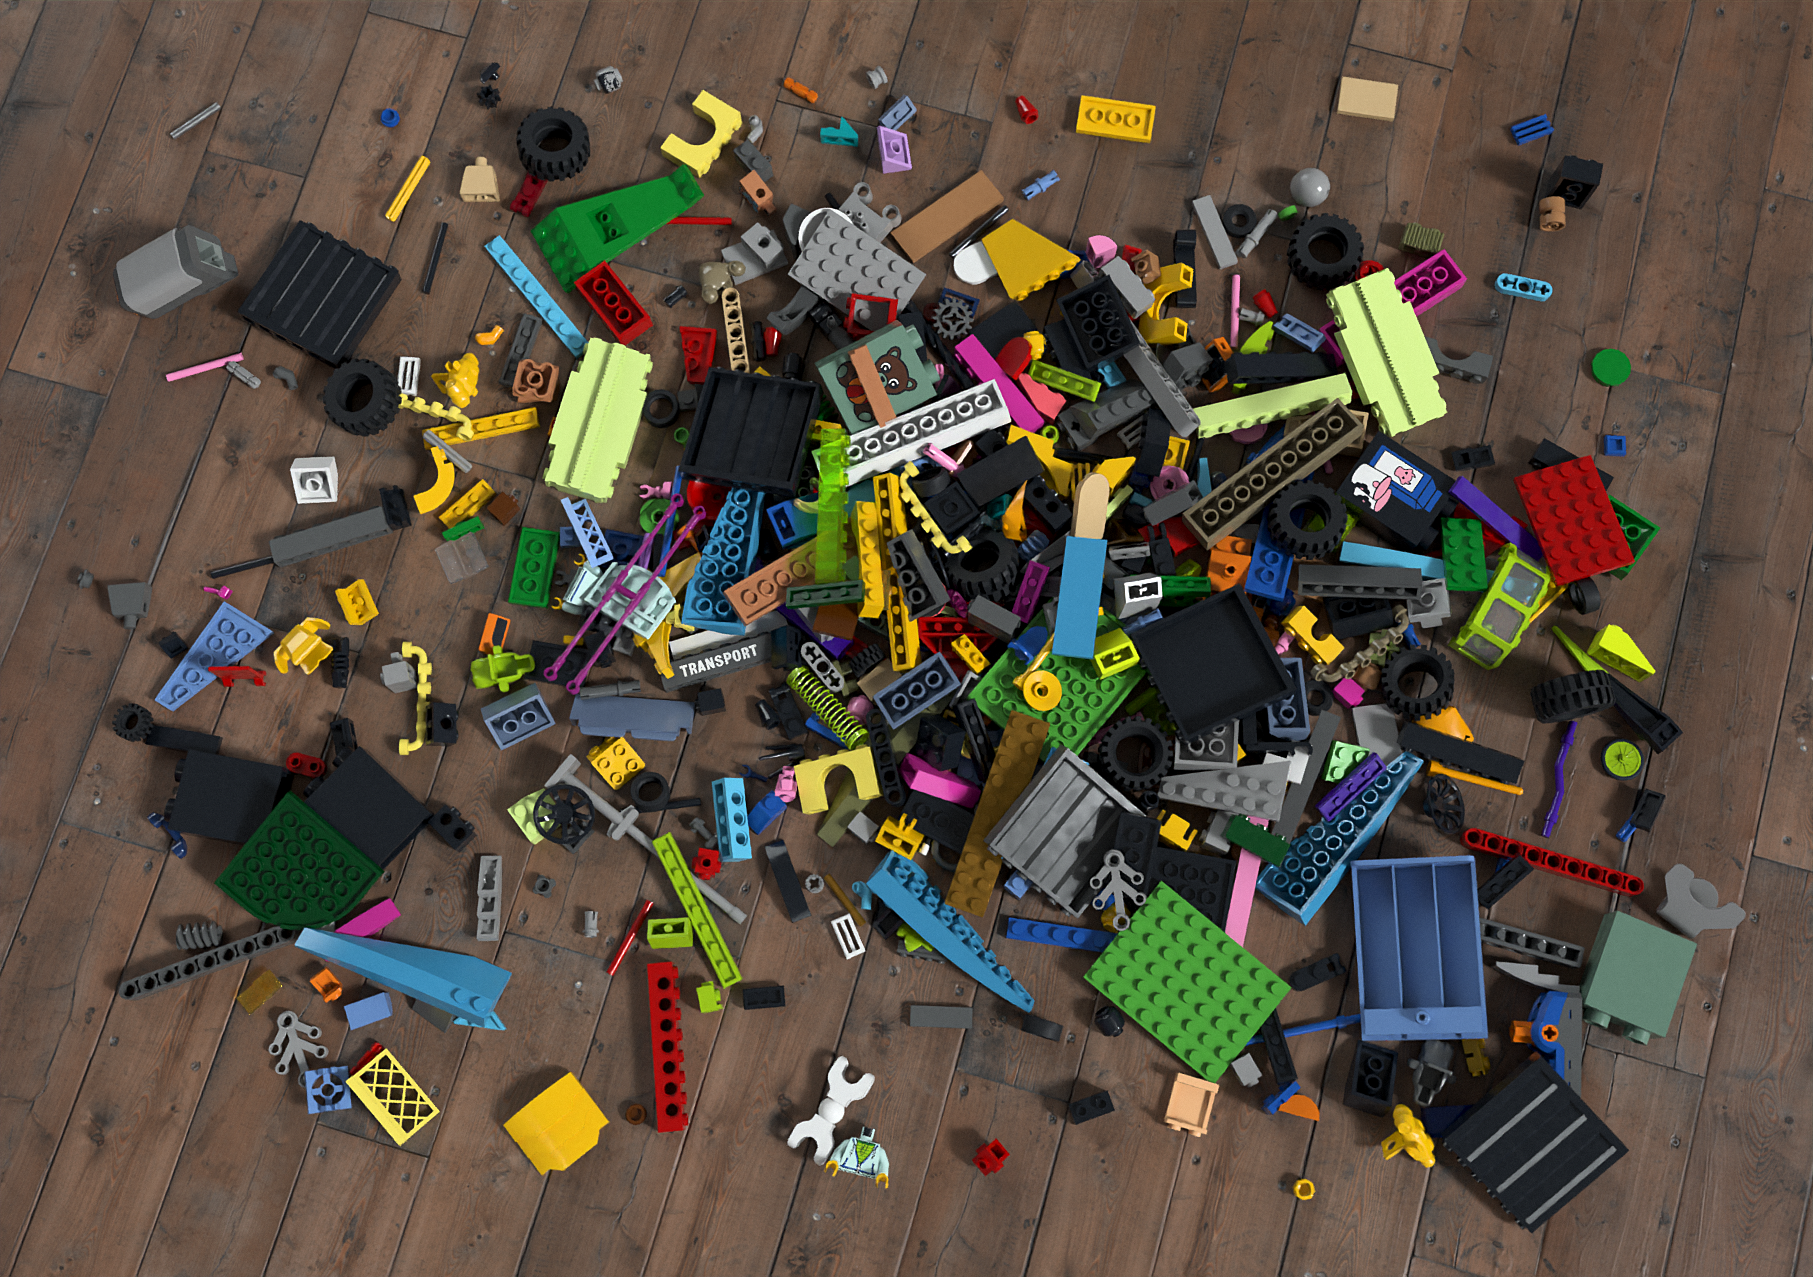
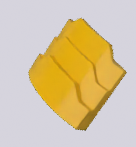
M570 1072L524 1106L504 1124V1127L540 1174L544 1175L550 1169L564 1171L597 1145L599 1131L609 1121L574 1073Z

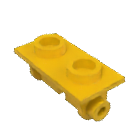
M965 634L951 643L952 651L962 661H966L965 664L974 674L980 675L983 669L990 665V662Z
M1461 1039L1465 1054L1473 1053L1474 1057L1466 1058L1469 1073H1472V1077L1481 1075L1480 1071H1483V1075L1488 1074L1490 1062L1488 1057H1484V1039Z

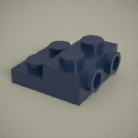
M607 529L604 538L614 559L598 565V567L605 573L613 562H617L618 566L627 565L641 547L644 536ZM599 550L597 558L607 555L606 551Z

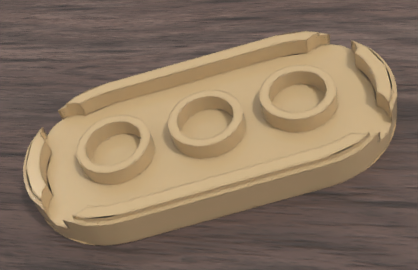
M1091 472L1086 474L1083 481L1078 483L1075 492L1070 536L1102 539L1109 498V483L1104 475Z

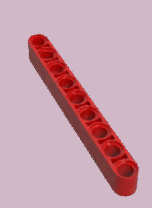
M1477 828L1468 829L1460 836L1461 845L1467 849L1511 860L1516 854L1520 853L1534 869L1630 897L1640 894L1644 889L1643 881L1637 876ZM1468 834L1474 835L1475 843L1469 842ZM1488 839L1495 843L1494 849L1488 847ZM1508 845L1515 849L1514 855L1508 853ZM1528 851L1534 854V861L1528 859ZM1549 857L1554 860V867L1548 865L1547 860ZM1569 863L1574 866V873L1569 872ZM1589 869L1594 872V879L1589 878ZM1609 875L1614 878V885L1608 882ZM1629 881L1634 884V891L1628 888Z

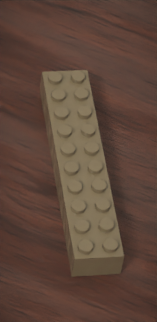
M1339 398L1335 399L1182 513V523L1208 551L1276 499L1277 494L1284 490L1285 486L1289 484L1294 486L1295 482L1304 479L1360 437L1364 425Z

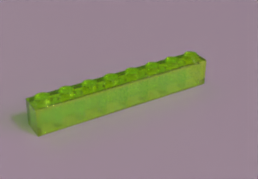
M821 429L815 568L816 585L837 583L846 579V572L843 569V562H846V550H843V544L847 543V531H844V523H848V512L845 511V504L849 502V495L846 492V485H849V473H846V467L850 466V455L847 454V447L851 446V437L847 435L845 429Z

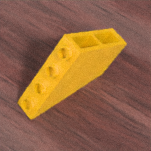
M1011 219L981 239L1009 297L1017 301L1024 300L1030 292L1041 289L1046 282L1057 279L1060 273L1073 269L1076 263L1081 261L1075 254L1014 219Z

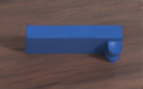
M816 713L811 714L805 723L806 728L844 750L848 749L845 742H842L840 737L836 736V733L818 723L819 715Z

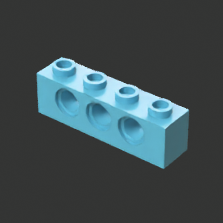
M722 778L712 781L720 862H740L751 859L743 778Z

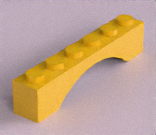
M856 501L851 512V525L858 547L859 580L865 582V602H857L858 617L878 618L884 608L876 503Z

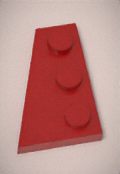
M679 326L685 356L687 381L689 384L704 385L708 369L712 366L717 330Z

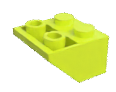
M1118 628L1095 638L1093 659L1090 660L1101 680L1137 665L1140 658L1132 641L1121 628Z

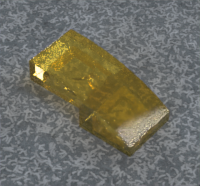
M270 969L252 982L253 985L236 998L249 1014L257 1010L283 986Z

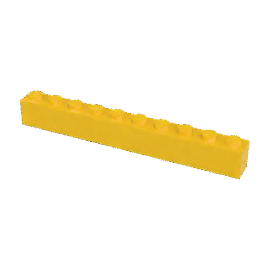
M887 473L873 477L892 666L893 671L908 673L921 664L917 619L909 621V611L904 604V594L901 586L898 584V574L896 568L893 567L887 542L907 532L905 505L900 495L903 492L899 484L900 477Z

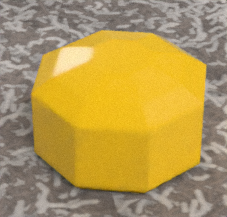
M1307 1179L1296 1180L1293 1186L1294 1195L1301 1200L1311 1199L1315 1192L1313 1183Z

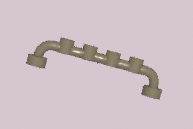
M1402 605L1395 606L1392 609L1393 619L1396 622H1401L1400 625L1396 628H1390L1384 637L1380 640H1374L1365 651L1357 652L1354 659L1349 663L1341 664L1338 671L1328 674L1329 670L1320 663L1312 668L1311 676L1317 681L1323 680L1326 682H1334L1342 677L1347 680L1351 679L1355 674V667L1358 665L1362 668L1367 667L1371 663V658L1369 657L1374 653L1381 656L1387 651L1385 645L1392 641L1394 644L1401 642L1403 639L1401 633L1409 625L1408 610Z

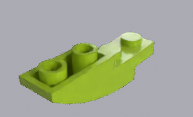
M1269 321L1255 331L1239 352L1243 354L1253 352L1266 354L1268 349L1265 346L1266 341H1271L1274 330L1271 329L1273 322ZM1234 384L1231 392L1239 394L1240 389H1245L1246 384Z

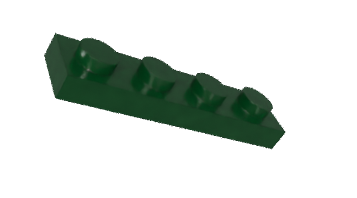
M863 580L789 587L786 593V607L788 609L865 602V582Z

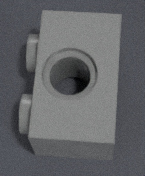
M758 222L741 236L742 245L766 270H769L784 257L783 244L778 239L774 240L769 229L766 226L762 227ZM762 243L768 244L766 247H760Z

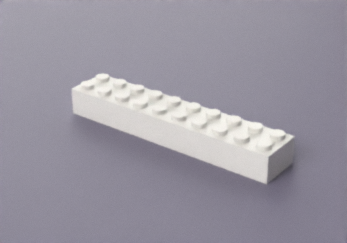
M995 379L894 418L885 422L886 426L882 428L879 425L811 452L824 485L832 493L906 464L909 461L926 456L923 451L926 446L929 448V443H932L941 450L1011 422L1006 403Z

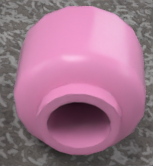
M859 695L850 699L846 712L849 711L850 716H854V721L858 720V725L867 724V713L874 709V706L868 697Z

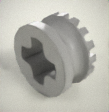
M813 874L807 877L805 885L809 892L819 893L824 887V882L819 875ZM819 879L818 884L820 887L811 889L810 880L815 881Z

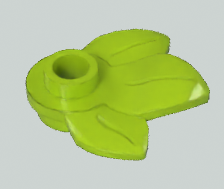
M905 922L898 928L896 935L905 938L907 952H911L921 945L930 952L934 949L908 923Z

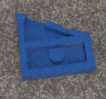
M1296 1081L1283 1083L1278 1088L1280 1092L1275 1096L1270 1094L1263 1100L1264 1105L1261 1109L1265 1114L1273 1115L1277 1111L1276 1108L1282 1103L1284 1104L1301 1088Z

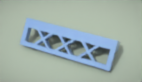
M568 497L562 499L561 502L591 567L594 568L614 559L586 499L571 504ZM585 506L586 510L583 515L575 513V510ZM585 521L592 523L590 529L582 528ZM591 535L599 537L596 544L589 542ZM598 549L607 553V555L600 558L595 556Z

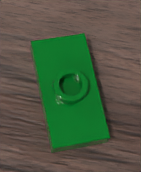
M477 516L468 521L458 522L455 527L442 532L445 540L451 544L485 527Z

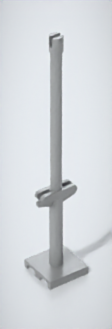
M570 754L544 786L550 788L555 785L570 784L579 787L589 795L594 808L612 822L607 836H612L614 840L618 841L627 832L659 858L651 842L653 840L633 825L639 816V812L634 809L635 807L630 805L619 812L576 778L573 774L581 763ZM691 872L703 895L725 911L738 924L745 920L747 917L745 913Z

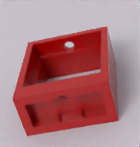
M853 293L851 297H847L846 309H849V316H845L843 328H847L848 333L869 335L875 332L852 328L856 299L888 303L886 325L896 321L898 299Z

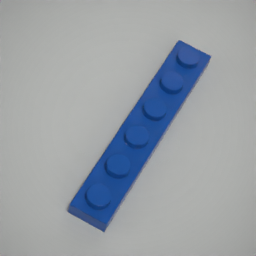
M1009 917L1006 939L1102 953L1117 933Z

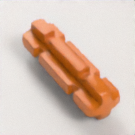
M787 77L784 81L786 89H792L793 93L804 99L807 98V101L811 103L817 100L818 94L812 90L809 91V88L799 82H794L795 80Z

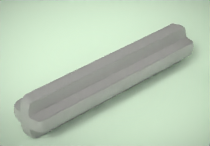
M427 430L423 434V439L433 447L438 446L439 450L443 449L446 458L463 472L468 473L471 470L472 464L432 431Z

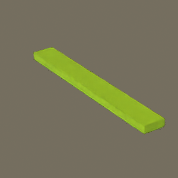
M671 832L651 841L723 988L742 980L739 969Z

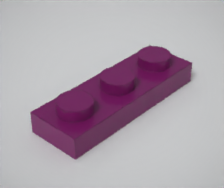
M1030 560L1011 612L1021 617V621L1027 624L1033 618L1050 570L1049 566L1034 560Z

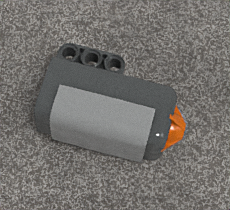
M190 225L181 229L174 228L119 260L113 270L117 300L121 308L150 319H157L191 299L207 294L238 276L235 257L224 251L220 239L213 234Z

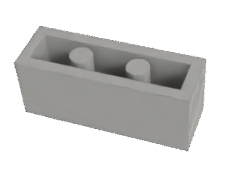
M1117 256L1100 269L1098 277L1102 278L1108 274L1110 275L1124 308L1133 319H1136L1152 307L1155 301L1152 291L1146 289L1140 277L1130 270L1129 264L1125 260Z

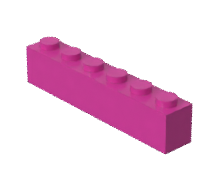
M974 334L955 346L954 357L960 365L963 364L965 366L968 376L978 382L977 386L995 379L1008 408L1011 419L1010 423L1013 426L1032 433H1036L1043 428L1044 420Z

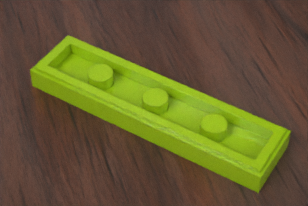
M1034 359L1028 373L1032 380L1093 402L1096 400L1101 385L1100 382Z

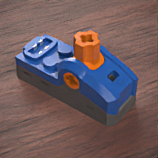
M1541 992L1531 1008L1527 1022L1511 1021L1509 1028L1511 1042L1526 1043L1527 1047L1533 1052L1537 1051L1539 1054L1544 1055V1059L1581 1097V993Z

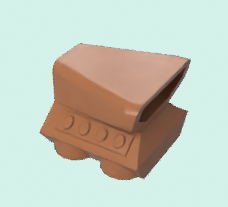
M531 359L519 361L513 384V396L519 397L518 403L551 402L552 400H557L561 386L558 378L559 366L552 365L549 362L538 363Z

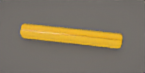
M420 156L386 212L385 217L389 221L394 222L430 164L429 159L425 156Z

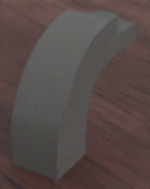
M802 285L795 297L785 308L780 311L770 312L766 319L771 322L772 327L787 335L797 329L809 317L808 312L820 303L822 297Z

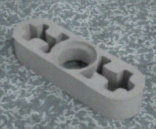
M805 643L801 648L804 660L831 692L841 691L844 687V679L815 643ZM808 647L810 649L815 648L814 655L818 659L814 664L811 663L814 661V658L810 654L805 655L807 653L806 648ZM820 662L828 664L826 672L821 673L817 670V665ZM833 670L835 673H832L831 676L835 680L840 679L838 682L839 687L835 685L831 687L832 682L830 678L827 677L825 680L823 677L828 676Z

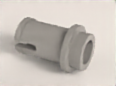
M1242 308L1239 320L1254 323L1255 326L1262 325L1264 314H1261V311L1257 313Z
M585 912V930H582L584 937H597V933H599V930H597L598 912Z

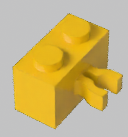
M903 813L900 821L889 815L882 825L875 842L912 860L924 837V834L913 829L917 819L914 818L907 826L905 825L907 814Z

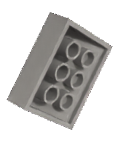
M1239 721L1187 745H1184L1182 741L1179 742L1175 735L1174 769L1198 771L1237 768Z

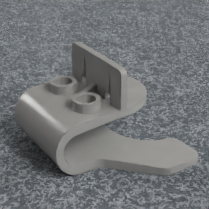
M1675 864L1666 873L1667 897L1660 903L1656 913L1688 938L1693 939L1703 929L1735 928L1745 918V911L1734 902H1728L1726 905L1716 908L1719 899L1716 888L1707 880L1694 878V872L1685 865Z

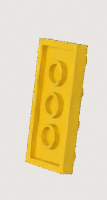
M1082 95L1076 133L1150 143L1156 106Z

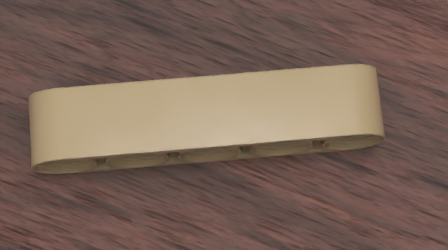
M726 288L722 293L731 369L734 371L744 368L745 373H750L739 293L734 288ZM729 297L736 298L734 301H727ZM733 314L738 315L736 319L729 318ZM733 333H740L738 337H732ZM737 350L743 351L741 355L734 354Z

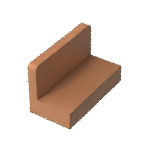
M961 441L951 456L956 461V464L960 465L962 463L966 469L971 466L972 458H976L978 455L974 450L975 446L972 441ZM947 470L949 477L959 483L960 479L952 476L954 471Z

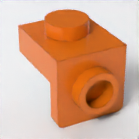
M327 966L310 979L313 986L323 996L325 1003L329 1000H336L342 994V983Z

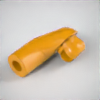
M496 325L491 333H477L475 340L480 345H493L504 330Z

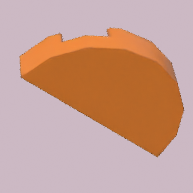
M1292 1095L1284 1104L1282 1103L1278 1107V1111L1319 1121L1317 1105L1304 1095Z

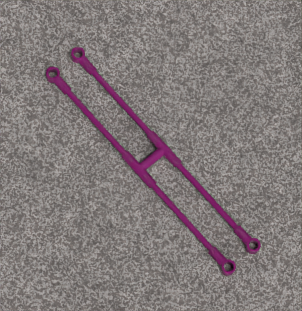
M676 493L672 495V502L663 513V517L625 569L621 570L617 578H615L593 613L563 654L558 656L551 667L544 670V676L548 681H554L557 678V672L566 661L567 655L605 603L609 602L617 591L631 599V601L625 608L624 614L584 669H581L574 680L567 683L566 689L570 694L574 695L579 692L580 684L587 676L588 670L628 615L632 614L633 610L650 589V585L688 532L695 527L697 522L706 517V511L703 506H696L694 508V515L687 523L682 534L647 582H644L638 592L634 593L621 584L667 518H670L677 507H681L684 504L681 494ZM576 685L575 689L570 690L571 686Z

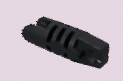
M343 637L340 641L339 639H332L331 647H333V651L331 652V657L333 658L331 659V676L333 687L338 689L347 688L349 638Z

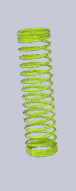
M801 665V668H795L789 674L787 684L803 698L804 702L808 703L809 707H812L813 711H816L817 715H820V719L824 720L825 724H828V727L832 729V732L836 733L837 737H840L842 742H845L849 750H856V746L863 745L867 741L869 732L865 728L862 729L863 725H858V720L854 721V716H850L849 711L846 712V708L842 707V703H837V698L833 699L834 695L829 694V690H825L824 685L821 686V681H817V677H813V673H809L808 667ZM803 672V674L797 680H795L797 676ZM809 674L812 675L811 678L808 681H806L804 685L798 687V685L802 683ZM812 679H816L807 690L801 692L804 686ZM820 683L818 688H816L810 695L806 696L807 692L815 684ZM824 687L823 691L816 698L810 700L818 689ZM824 692H828L826 697H824L819 703L814 705L815 701ZM832 696L831 700L825 706L818 709L820 704L827 697ZM836 700L835 704L828 711L822 713L826 706ZM840 704L839 709L833 715L827 717L828 713ZM844 709V712L836 720L830 722L835 714ZM848 713L847 718L842 723L835 726L836 722L843 715ZM853 718L845 728L839 731L844 722ZM857 722V724L851 731L843 735L845 730L851 724ZM861 726L860 730L856 731L849 739H847L856 728ZM864 734L859 740L854 742L860 735Z

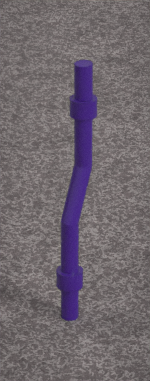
M1572 720L1569 721L1566 732L1562 735L1560 740L1561 747L1554 765L1556 792L1550 810L1546 812L1544 818L1546 822L1541 834L1544 838L1550 837L1553 825L1557 823L1559 817L1557 813L1564 795L1563 764L1569 747L1574 742L1573 735L1577 726V722Z

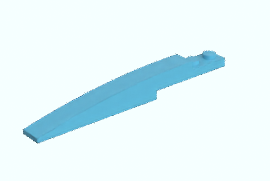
M1342 542L1339 557L1341 562L1363 567L1421 568L1422 581L1445 578L1442 559L1357 543ZM1486 569L1488 583L1494 571ZM1507 576L1501 590L1515 600L1527 603L1537 583Z

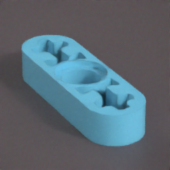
M1506 273L1501 274L1495 281L1496 290L1508 295L1545 301L1552 294V286L1544 281ZM1503 280L1508 284L1506 287L1503 286ZM1519 284H1526L1528 286V291H1521L1519 289ZM1541 288H1543L1544 292H1546L1544 295H1542L1541 291H1539Z

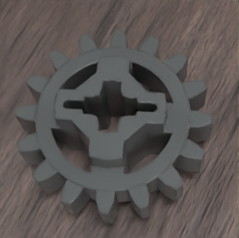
M952 298L951 302L948 299H944V305L939 302V309H933L936 316H931V319H934L936 322L932 324V327H938L936 333L942 332V338H946L948 335L949 340H953L955 335L957 339H960L961 333L967 335L966 328H972L968 324L974 320L969 318V315L973 312L966 310L969 305H962L963 300H959L956 303V298ZM948 307V311L944 315H941L943 310ZM958 308L961 309V311L963 312L964 316H961V315L959 314ZM953 315V317L959 318L960 320L952 322L945 318L952 317ZM941 322L945 323L947 330L942 327ZM963 323L962 327L957 330V326Z

